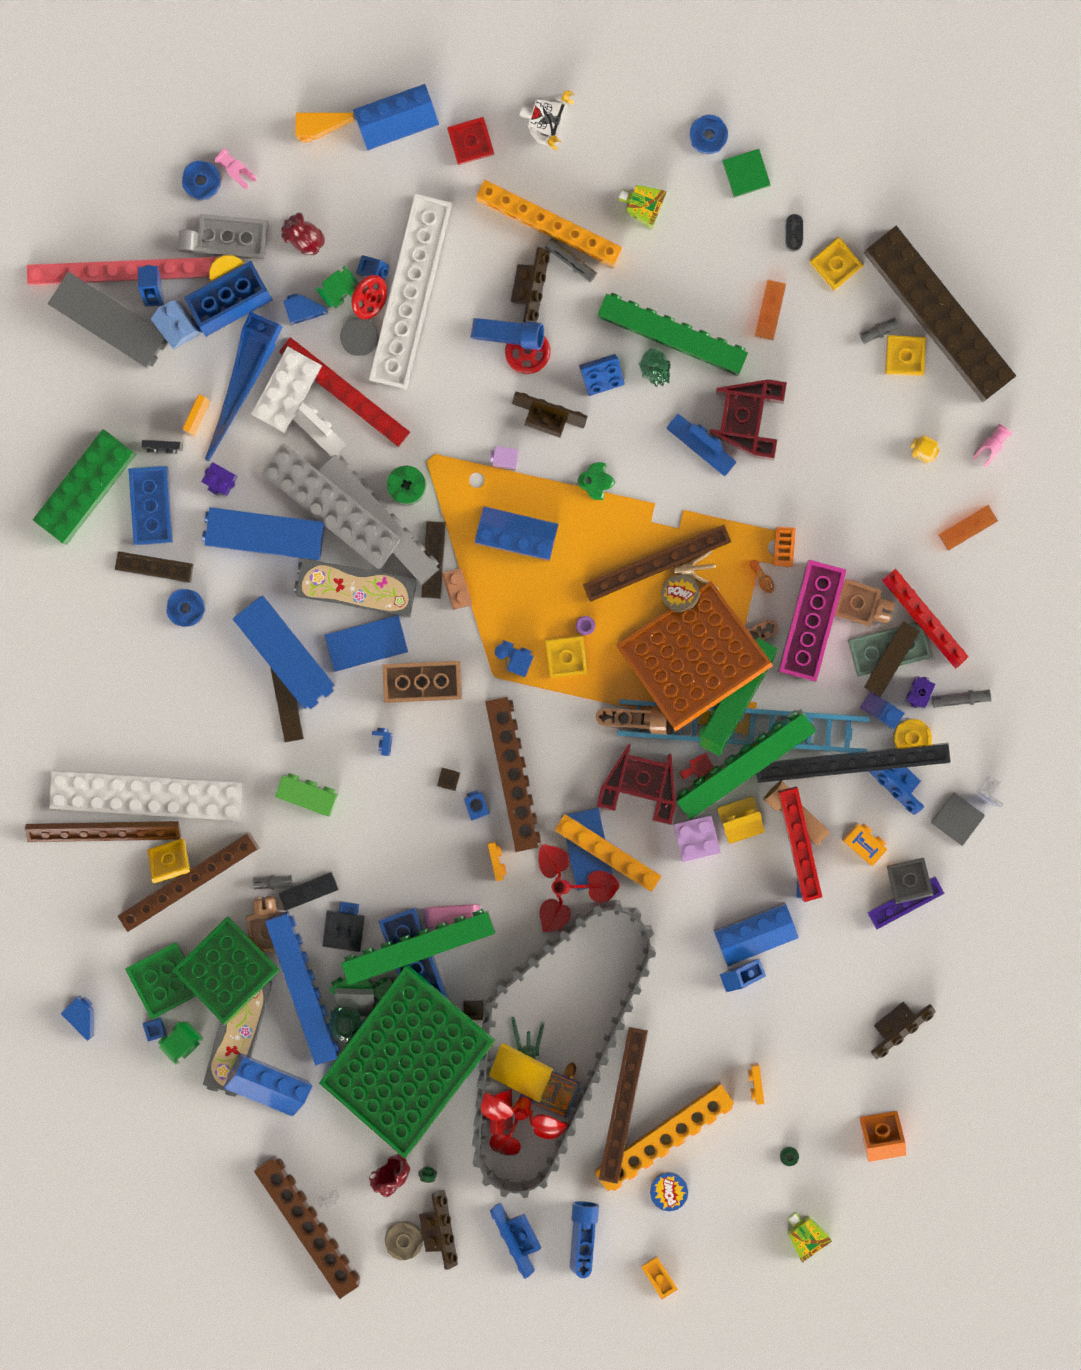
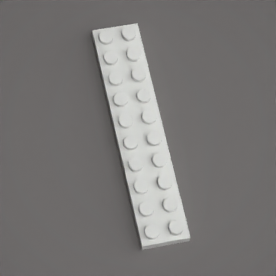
M418 194L414 195L369 381L407 390L452 208L451 202Z
M51 771L49 809L241 821L243 783Z

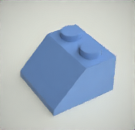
M172 300L164 304L151 317L152 322L173 350L203 333L180 301Z

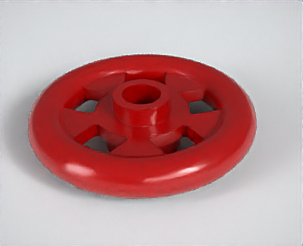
M369 275L363 278L353 291L351 299L352 310L360 319L373 318L382 310L386 302L387 286L380 276ZM375 283L378 284L376 290L373 288ZM360 301L363 303L361 307L359 306ZM372 306L371 310L367 311V307Z
M545 336L541 349H531L530 354H525V348H522L521 345L506 343V360L510 367L519 373H537L549 361L551 349ZM518 350L520 357L514 359L512 351ZM537 351L543 353L540 361L535 359ZM523 360L531 361V366H522Z

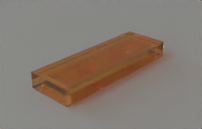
M767 280L754 337L774 340L786 287L785 283Z
M989 505L938 534L947 551L998 522Z

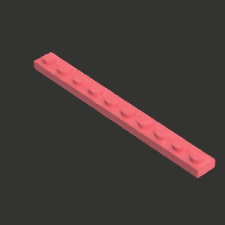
M217 257L27 265V284H60L68 271L86 283L138 281V267L146 265L158 266L161 280L209 278L210 266Z

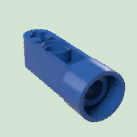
M473 318L470 338L521 345L522 348L540 350L544 341L543 323L525 321L523 324Z
M576 1201L572 1204L571 1220L573 1221L570 1269L579 1278H587L592 1272L595 1227L599 1216V1204L586 1201ZM585 1245V1249L579 1252L580 1247Z

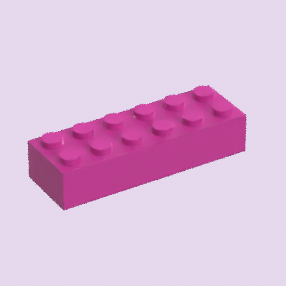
M813 560L807 561L777 672L817 682L846 569Z

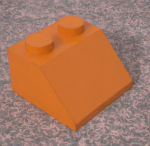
M897 1111L859 1117L868 1162L906 1156V1142Z

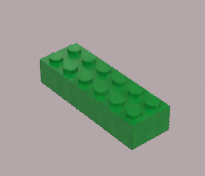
M102 429L32 520L62 544L67 545L137 454L109 432Z
M757 638V644L771 663H773L778 648ZM768 670L717 704L718 708L714 706L709 715V724L705 723L698 737L701 739V747L718 756L721 755Z

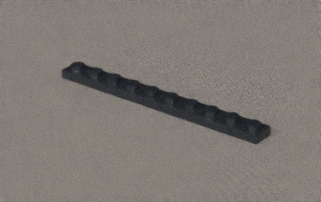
M949 742L777 760L757 773V782L951 763Z

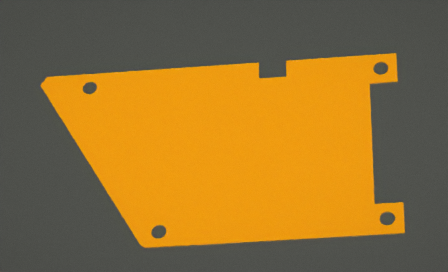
M434 454L426 461L458 566L462 569L472 601V611L493 676L498 679L635 710V705L619 704V699L655 702L616 645L669 610L661 597L662 587L671 577L682 574H675L674 566L592 602L589 601L582 584L721 525H725L731 543L712 550L710 555L695 564V566L715 564V568L695 570V574L709 582L712 581L713 584L719 587L718 591L745 626L759 563L773 564L774 555L769 553L768 544L775 540V530L683 510L680 526L675 528L651 522L655 503L604 492L603 500H594L588 495L587 491L576 485ZM474 473H480L484 477V484L479 488H474L470 485L469 478ZM484 506L557 523L558 528L550 561L475 544ZM780 533V537H790V534ZM780 541L782 545H790V541ZM783 549L782 553H789V549ZM778 556V560L789 561V557ZM693 558V559H691V560H689V561H686V562H684V563H682V564H687L688 562L693 561V560L696 559V558ZM694 579L695 582L697 583L699 589H700L701 587H703L704 585H706V584H704V583H702V582H700V581ZM582 616H589L595 622V629L589 635H582L576 629V623ZM583 636L588 674L550 678L545 640ZM503 640L513 643L512 648L520 650L523 647L532 651L530 655L534 657L526 677L507 670L506 662L509 659L508 656L505 659L496 657L495 648ZM750 702L747 708L756 709L757 703ZM641 706L640 710L651 711L652 707ZM705 711L699 715L697 724H709L708 719L711 711ZM745 713L744 720L738 723L735 728L736 733L749 735L750 714Z

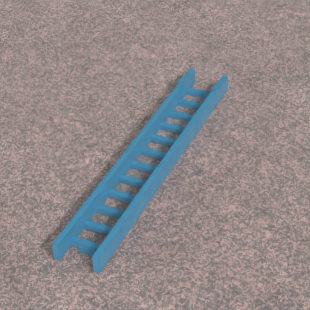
M619 699V704L635 705L636 710H640L641 706L658 707L652 701ZM747 708L745 713L750 714L749 740L735 739L734 730L727 744L745 745L754 742L756 714L770 715L769 732L774 725L775 716H788L792 711ZM804 712L812 724L813 718L827 719L825 746L811 745V735L806 739V744H798L793 749L848 753L867 751V749L850 748L853 729L851 728V721L869 722L870 717ZM698 717L692 720L691 736L677 735V731L674 728L672 729V735L639 732V729H634V732L617 731V736L701 741V739L696 737ZM832 720L846 721L844 747L830 746Z

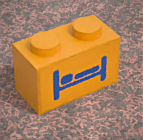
M856 823L842 841L873 867L888 850L884 846L886 842L879 836L873 837L870 834L872 830L864 823L862 825Z

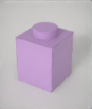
M495 446V451L491 450L490 462H493V467L516 470L519 451L518 449Z

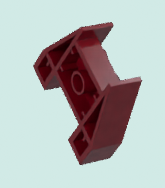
M766 379L716 388V394L726 395L721 429H710V435L755 458L774 461L778 439L759 437L764 401L784 404L787 382Z
M628 744L600 788L596 807L615 811L619 793L656 801L652 821L672 825L676 808L672 754L667 755L665 764L629 755L631 744Z

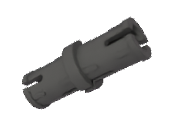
M894 317L884 323L875 324L874 327L860 332L859 335L863 344H866L874 339H881L884 335L898 330L900 327Z
M292 875L253 877V882L257 883L253 884L254 890L292 888V882H285L292 881Z

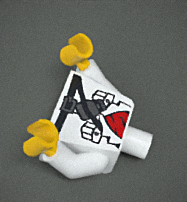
M567 90L561 94H553L536 100L534 108L522 106L520 116L530 119L528 129L539 144L550 146L554 150L558 149L554 144L556 142L561 143L558 135L567 110V104L565 103L574 104V101L569 98L575 95V93Z

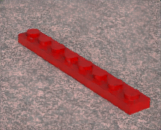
M291 337L279 350V353L283 355L286 348L290 347L322 365L314 381L397 447H400L411 433Z

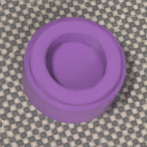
M582 616L576 623V629L582 635H589L595 629V622L589 616Z

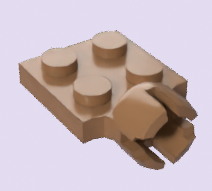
M845 579L834 616L870 627L873 621L889 623L892 615L881 611L893 612L895 604L881 597L882 590Z
M263 896L255 898L253 901L254 912L246 916L248 937L263 953L276 952L265 923L266 919L284 913L277 910L276 899L273 896H266V907H264Z

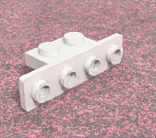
M302 402L293 420L331 457L337 456L346 447V443L330 429L332 424L324 417L320 419L316 415L318 411L311 404L307 406Z

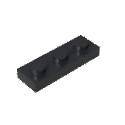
M330 872L278 894L284 910L287 911L335 892L339 888L333 873Z

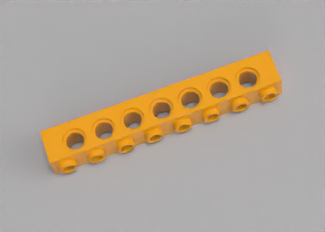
M485 179L476 195V201L614 268L622 252L621 246Z
M721 1082L627 1146L621 1167L624 1171L619 1177L618 1184L600 1180L606 1190H617L623 1185L621 1182L627 1178L631 1180L638 1175L637 1171L640 1169L649 1168L654 1164V1159L657 1157L663 1158L670 1152V1148L682 1145L686 1141L685 1138L690 1134L691 1136L698 1134L703 1125H710L717 1120L716 1116L731 1111L734 1101ZM716 1101L718 1106L716 1109L710 1110L707 1108L708 1103ZM700 1112L702 1118L699 1121H694L691 1118L693 1113ZM684 1123L686 1129L683 1132L677 1131V1124ZM663 1134H668L671 1139L669 1142L663 1143L660 1141V1137ZM647 1145H652L655 1147L653 1153L648 1154L644 1151V1148ZM631 1156L639 1158V1162L634 1165L630 1164L628 1160ZM601 1165L594 1169L595 1174L598 1178L600 1175Z

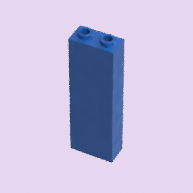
M209 507V511L205 513L204 522L207 523V528L203 530L202 542H205V546L315 561L321 560L325 530L324 522Z
M263 595L233 618L234 622L304 709L309 708L311 710L319 704V698L322 696L326 698L334 692L333 687L335 684Z

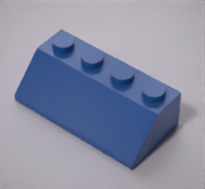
M426 84L353 109L367 151L439 125Z
M252 261L245 263L184 297L199 328L206 337L273 301Z
M484 506L475 544L550 561L558 524Z
M785 902L713 930L727 966L799 938Z
M239 1052L223 1088L293 1117L305 1104L312 1085L308 1080Z

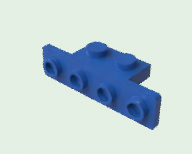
M677 414L666 429L723 476H726L736 464V461L723 451L722 442L715 436L711 438L707 435V430L702 425H692L680 414Z
M907 767L868 771L908 812L915 815L924 808V805L911 794L921 780Z
M498 1203L490 1210L492 1219L496 1223L501 1237L507 1244L509 1253L517 1264L518 1271L526 1279L535 1271L528 1255L539 1251L542 1247L525 1214L509 1219L502 1204Z

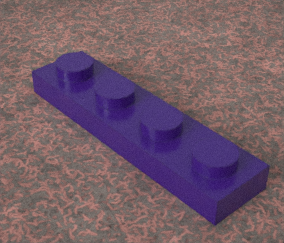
M935 876L930 878L933 896L898 904L895 903L893 898L868 911L867 913L876 930L945 894Z

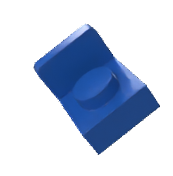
M362 255L356 273L364 277L377 275L385 281V278L388 276L389 265L379 259Z
M377 728V731H372V735L383 736V740H379L378 751H381L382 756H390L393 733H388L386 728Z

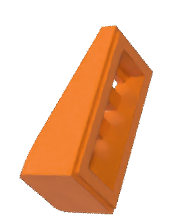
M775 528L773 566L793 567L796 528ZM780 533L790 534V537H780ZM779 541H790V545H779ZM779 549H789V553L779 552ZM778 556L789 557V561L778 560Z

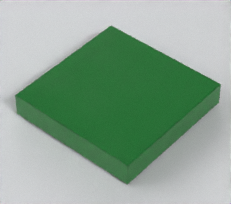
M759 149L722 161L734 198L771 186Z

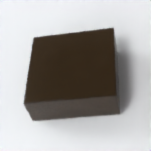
M442 767L437 786L456 791L461 772Z
M464 1000V1013L472 1020H483V1000Z

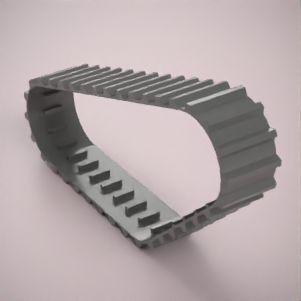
M615 900L613 905L605 906L596 902L593 903V910L585 916L578 913L575 916L576 923L571 928L563 927L559 929L560 937L554 942L546 940L543 946L544 951L538 956L531 953L528 956V964L524 968L516 966L512 972L513 977L507 982L500 979L496 985L497 992L495 996L487 998L485 1009L490 1013L488 1017L484 1018L482 1029L490 1035L491 1027L496 1025V1021L491 1020L492 1009H497L498 1003L495 1002L502 992L506 994L508 992L507 988L518 979L520 982L524 980L523 975L533 966L537 969L540 965L538 962L549 952L553 955L555 947L565 939L567 942L571 940L569 935L580 926L584 929L586 927L585 922L596 914L598 917L602 916L601 912L615 911L616 915H619V912L630 915L632 922L637 920L644 929L640 931L642 937L647 936V948H643L645 958L641 966L638 964L636 966L638 973L633 983H628L630 990L625 1001L621 999L619 1002L622 1006L617 1018L612 1017L611 1021L614 1023L609 1035L605 1034L603 1040L606 1042L601 1052H596L595 1054L597 1061L593 1070L588 1069L587 1071L589 1078L585 1087L580 1086L579 1093H581L576 1105L572 1104L571 1106L573 1113L567 1123V1128L560 1140H555L554 1146L557 1147L552 1158L547 1157L546 1163L548 1166L542 1173L539 1171L534 1179L528 1181L525 1179L522 1182H510L509 1179L505 1178L503 1180L494 1174L495 1171L493 1169L490 1170L484 1162L486 1161V1154L481 1152V1143L486 1141V1136H482V1125L487 1124L488 1118L483 1117L482 1112L476 1113L474 1126L479 1128V1131L474 1132L472 1146L478 1148V1150L474 1153L473 1167L480 1168L483 1174V1185H493L500 1190L502 1197H506L509 1193H520L523 1198H528L529 1191L534 1190L538 1186L545 1189L548 1186V1176L551 1171H558L560 1166L558 1155L566 1154L568 1150L566 1138L567 1136L575 1135L576 1123L574 1121L576 1118H583L584 1106L582 1104L584 1101H590L592 1098V1088L590 1086L592 1083H599L601 1078L598 1069L600 1065L608 1064L607 1050L608 1048L616 1047L615 1033L617 1030H623L625 1027L624 1013L632 1012L633 1003L631 998L633 994L640 995L642 991L639 981L641 977L649 976L650 971L647 966L649 958L656 956L655 948L650 943V938L654 935L651 925H644L641 920V911L638 908L631 911L628 908L622 907L620 900ZM489 1050L479 1062V1068L484 1070V1074L479 1075L477 1087L483 1090L482 1093L477 1094L475 1107L481 1109L486 1085L491 1083V1079L487 1078V1067L492 1066L493 1059H488Z

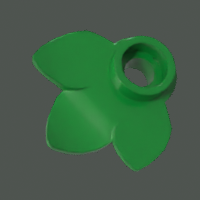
M603 462L591 464L588 470L581 473L578 477L579 487L587 491L588 495L594 500H603V491L610 489L615 484L613 477L605 473L606 464ZM586 477L590 479V484L585 482Z

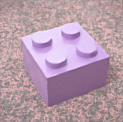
M710 814L673 823L683 862L721 853Z

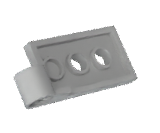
M200 214L199 233L190 230H179L177 250L187 253L220 256L232 254L242 258L265 259L268 221ZM227 231L233 234V238L230 241L223 240V234ZM245 233L252 235V240L249 243L242 242V236Z

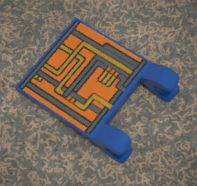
M553 1071L540 1102L520 1093L519 1098L526 1097L532 1101V1104L567 1118L581 1083Z

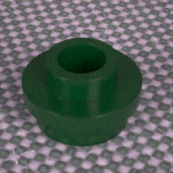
M786 1147L780 1153V1160L786 1166H794L799 1160V1153L793 1147ZM788 1154L793 1155V1158L791 1160L786 1159V1156Z
M429 1166L423 1167L418 1171L420 1181L424 1183L434 1182L437 1177V1171Z

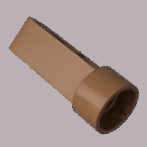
M652 707L651 711L602 708L596 713V721L604 727L650 730L651 734H669L670 723L659 707ZM607 714L610 717H615V721L613 719H606L605 722L602 720V717ZM628 714V722L622 724L620 721L621 716ZM642 715H645L644 725H642Z
M781 780L767 792L763 800L774 811L780 810L782 812L778 791L788 789L789 787ZM802 805L809 839L818 846L831 832Z

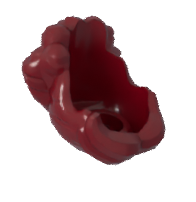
M300 212L285 220L284 226L281 228V237L284 239V242H291L302 254L316 255L325 243L322 231L314 224L304 221L303 214Z
M400 1154L389 1157L385 1165L378 1168L377 1171H372L369 1176L371 1188L383 1197H389L395 1193L408 1178L410 1166L406 1158L404 1159Z

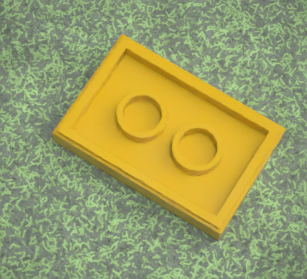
M502 1043L489 1077L540 1102L553 1068Z

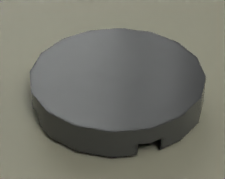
M351 319L341 329V344L351 355L366 356L377 346V329L367 319Z

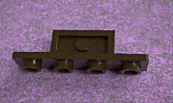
M537 247L534 265L517 264L510 302L526 304L523 322H537L539 318V307L543 297L542 292L546 281L547 265L550 261V251L542 247Z
M517 391L514 393L512 404L529 410L524 426L561 438L566 423L580 428L585 427L588 416L579 411H573L561 405L549 403L544 399H538L526 393Z
M903 1001L878 1021L874 1027L885 1040L871 1051L875 1059L886 1056L893 1046L901 1044L908 1034H913L923 1022L931 1020L936 1013L933 1006L929 1004L918 1014L914 1015Z
M440 1190L432 1194L434 1212H423L419 1214L425 1252L441 1251L444 1269L449 1270L458 1265V1256L448 1210V1199L445 1190Z

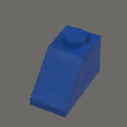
M146 265L138 267V289L144 306H163L164 299L158 266Z
M292 294L287 296L286 300H283L291 325L328 314L324 306L303 295Z
M869 692L859 707L891 729H895L905 714L872 692Z
M760 958L719 974L726 992L743 989L766 977Z
M80 995L61 1015L88 1041L94 1036V1009L91 1007V1001L85 996L82 997Z

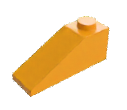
M296 113L295 136L300 142L310 143L312 140H317L355 121L354 114Z

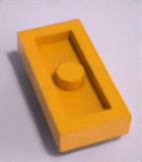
M496 841L488 843L495 879L496 881L504 880L503 875H507L505 864L500 863L499 857L502 856L501 846L496 845Z
M750 1064L751 1069H748L749 1081H753L754 1087L750 1089L751 1099L755 1100L757 1105L765 1104L759 1064Z
M658 1256L641 1265L642 1270L661 1299L678 1290V1287Z

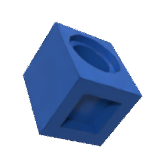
M475 790L466 794L467 797L464 798V802L471 821L490 814L482 792L478 793ZM473 799L481 801L482 806L480 809L475 810L471 807Z

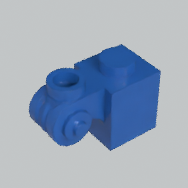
M503 640L495 648L496 657L505 659L508 656L511 660L508 671L526 677L534 657L530 655L532 651L523 647L520 650L512 648L513 643Z

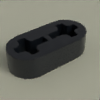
M791 214L785 223V245L792 252L800 250L803 245V219L798 214ZM793 219L799 222L796 226V231H793V225L789 224ZM793 235H796V241H799L796 247L789 243V241H792Z

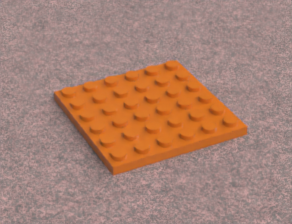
M712 581L699 589V600L692 609H687L684 612H674L669 609L616 645L675 731L773 666Z

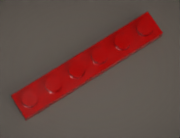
M895 568L882 579L883 583L955 669L958 668L969 656Z
M795 786L778 791L802 901L808 902L822 898L798 787Z

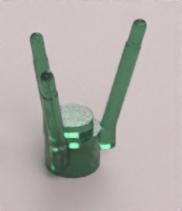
M512 1017L511 1020L518 1051L536 1060V1056H539L545 1022H541L535 1049L531 1045L530 1031H527L526 1045L522 1049L515 1017Z

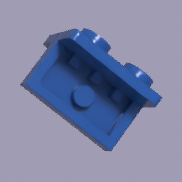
M616 354L579 365L588 396L625 384Z

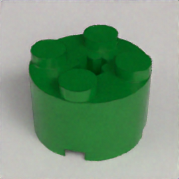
M346 266L342 267L344 271L340 272L337 270L323 281L322 289L319 287L315 289L330 308L334 306L337 309L344 303L343 298L347 295L352 297L353 291L359 283Z
M404 465L397 467L390 473L387 480V489L390 496L397 503L408 506L414 505L421 501L425 495L426 480L417 468ZM405 481H407L408 483H412L409 486V490H407L406 488H402V486H404Z
M179 1021L173 1026V1032L169 1036L165 1035L158 1041L160 1050L175 1065L180 1063L179 1058L183 1057L185 1059L200 1045L198 1041H203L204 1039L188 1021H183L182 1023Z

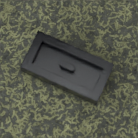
M142 440L141 448L147 450V453H158V450H166V454H177V451H183V443Z

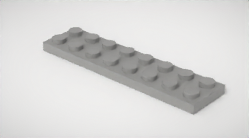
M285 443L281 444L262 473L263 476L318 521L324 522V526L378 570L382 568L401 541L398 535Z

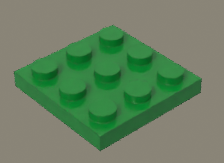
M177 942L125 968L151 1020L196 997L172 971L185 958Z

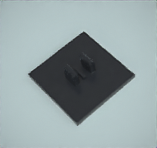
M327 910L322 947L360 952L365 916Z

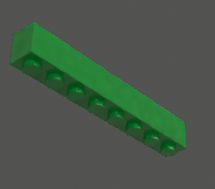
M606 293L597 318L739 376L748 352L745 351L746 348L737 344L735 346L727 344L728 341L721 337H717V339L712 338L710 333L704 330L695 331L687 323L674 322L675 319L668 315H664V317L659 316L657 311L647 307L645 310L640 308L639 304L629 300L626 302L621 300L622 297L615 293L610 295Z
M802 709L792 711L786 720L775 723L769 732L759 734L756 737V741L742 746L740 752L736 755L731 754L720 766L712 767L706 776H700L695 779L690 787L682 788L677 793L676 802L688 818L692 819L816 732L815 726Z
M479 909L472 912L473 916L465 918V915L454 918L455 922L447 924L445 921L435 925L436 929L429 931L428 928L417 931L418 935L411 937L408 934L400 937L399 942L392 944V941L380 944L381 948L374 950L371 947L363 950L362 955L356 956L354 953L344 957L345 961L341 962V966L348 985L495 934L496 931L489 911Z

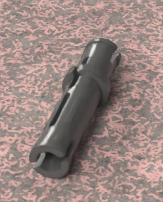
M553 238L548 241L545 249L570 266L574 273H579L588 282L593 281L597 272L587 266L583 259H578Z
M990 689L983 691L968 690V692L932 696L933 708L991 702Z

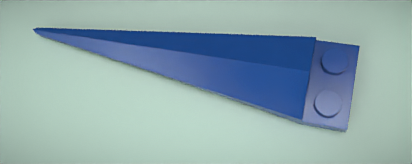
M253 312L249 313L242 327L227 394L205 460L208 462L275 349V342L283 328L280 324Z

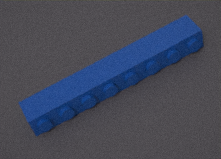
M289 911L269 917L265 923L315 1066L337 1059L340 1047L338 1042L333 1040L332 1034H334L332 1024L327 1023L326 1016H328L326 1007L320 1003L319 998H322L319 987L315 988L313 982L315 975L313 970L308 968L307 962H309L307 952L302 951L301 944H303L301 935L300 933L296 934L294 926H297L293 915L290 916Z

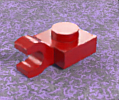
M705 752L690 760L691 767L679 772L682 779L693 774L698 778L709 773L708 771L714 766Z

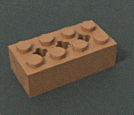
M461 661L382 664L384 703L462 699ZM443 675L444 679H447V683L440 687V684H437V679H440V676ZM422 676L428 681L423 688L421 684L418 685L417 683L418 680H421ZM402 677L408 680L405 688L398 684L399 681H402Z

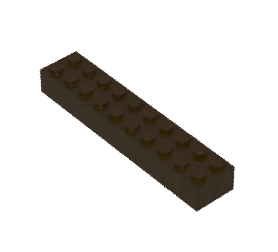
M897 225L865 250V256L982 402L986 401L1016 377V374Z

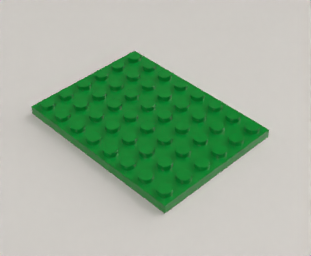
M407 965L319 1084L405 1159L496 1040Z

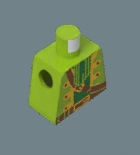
M636 185L633 193L622 189L618 200L628 204L626 209L628 215L653 229L667 191Z
M794 1212L787 1218L793 1226L787 1233L802 1263L832 1242L830 1236L810 1216L801 1219L797 1212Z

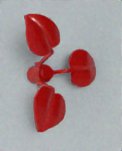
M541 844L538 855L539 868L547 878H554L558 875L552 883L551 889L559 899V902L556 899H548L540 907L539 917L543 932L557 931L569 922L571 910L568 906L562 905L563 899L561 895L569 893L570 889L589 888L588 894L590 898L598 903L609 901L619 890L620 884L618 880L605 871L592 872L588 876L589 884L570 885L567 880L560 879L562 876L561 872L565 871L569 865L567 853L559 847Z
M486 1091L484 1092L481 1112L485 1117L494 1121H500L502 1118L507 1120L513 1115V1112L515 1115V1120L508 1136L501 1132L493 1134L490 1138L489 1145L491 1149L499 1154L513 1156L520 1152V1142L515 1138H511L518 1120H525L529 1116L530 1125L534 1127V1133L543 1139L559 1137L566 1130L568 1124L544 1114H538L533 1118V1110H531L532 1101L526 1097L518 1098L514 1107L511 1108L501 1099Z

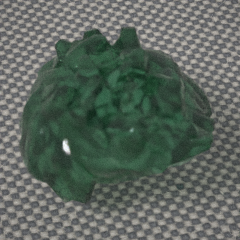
M649 348L639 362L642 377L648 379L655 387L658 384L664 386V383L669 384L670 361L666 359L665 354L659 349Z
M340 1006L339 1008H334V1011H330V1030L336 1039L338 1038L341 1042L345 1041L348 1044L359 1030L360 1014L351 1007L342 1008Z

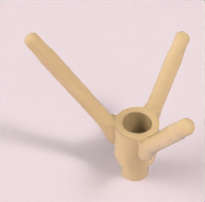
M712 551L699 556L687 564L675 566V574L688 575L704 584L709 583V581L696 575L695 570L715 568L716 565L695 566V564L710 555Z

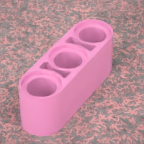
M468 904L424 908L425 927L434 928L436 927L435 925L445 921L447 924L455 922L454 918L465 915V918L473 916L472 912L479 910L480 905Z

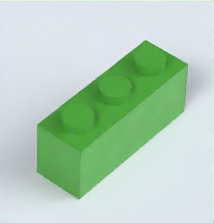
M288 773V776H282L275 797L325 816H331L338 794L334 793L335 789L324 786V789L317 787L316 782L308 779L306 782L298 780L299 776Z

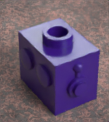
M212 462L210 467L205 470V475L201 482L209 486L207 490L216 495L220 492L228 496L230 490L235 487V481L238 476Z
M915 676L906 695L905 702L910 703L913 708L925 709L936 684L930 682L927 677Z

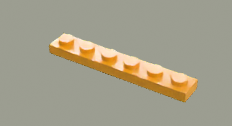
M566 814L563 815L554 829L650 892L653 891L662 875Z

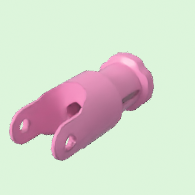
M223 149L214 160L216 163H220L227 170L226 172L244 189H247L248 185L241 179L239 174L248 176L252 181L257 180L255 175L239 160H235L228 154L227 149Z
M998 424L996 431L985 440L973 459L982 450H991V456L984 464V467H986L1002 448V443L1005 439L1011 436L1012 433L1003 425Z

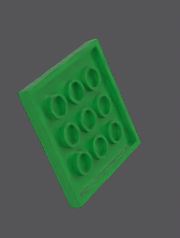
M227 916L172 971L219 1021L226 1025L280 969Z

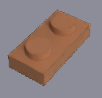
M459 568L443 573L442 577L452 609L457 610L472 605L462 569Z

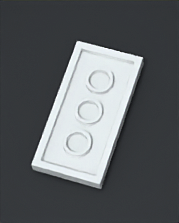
M287 347L251 414L286 433L322 365Z

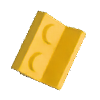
M753 796L717 808L729 844L765 832L761 820L762 817Z

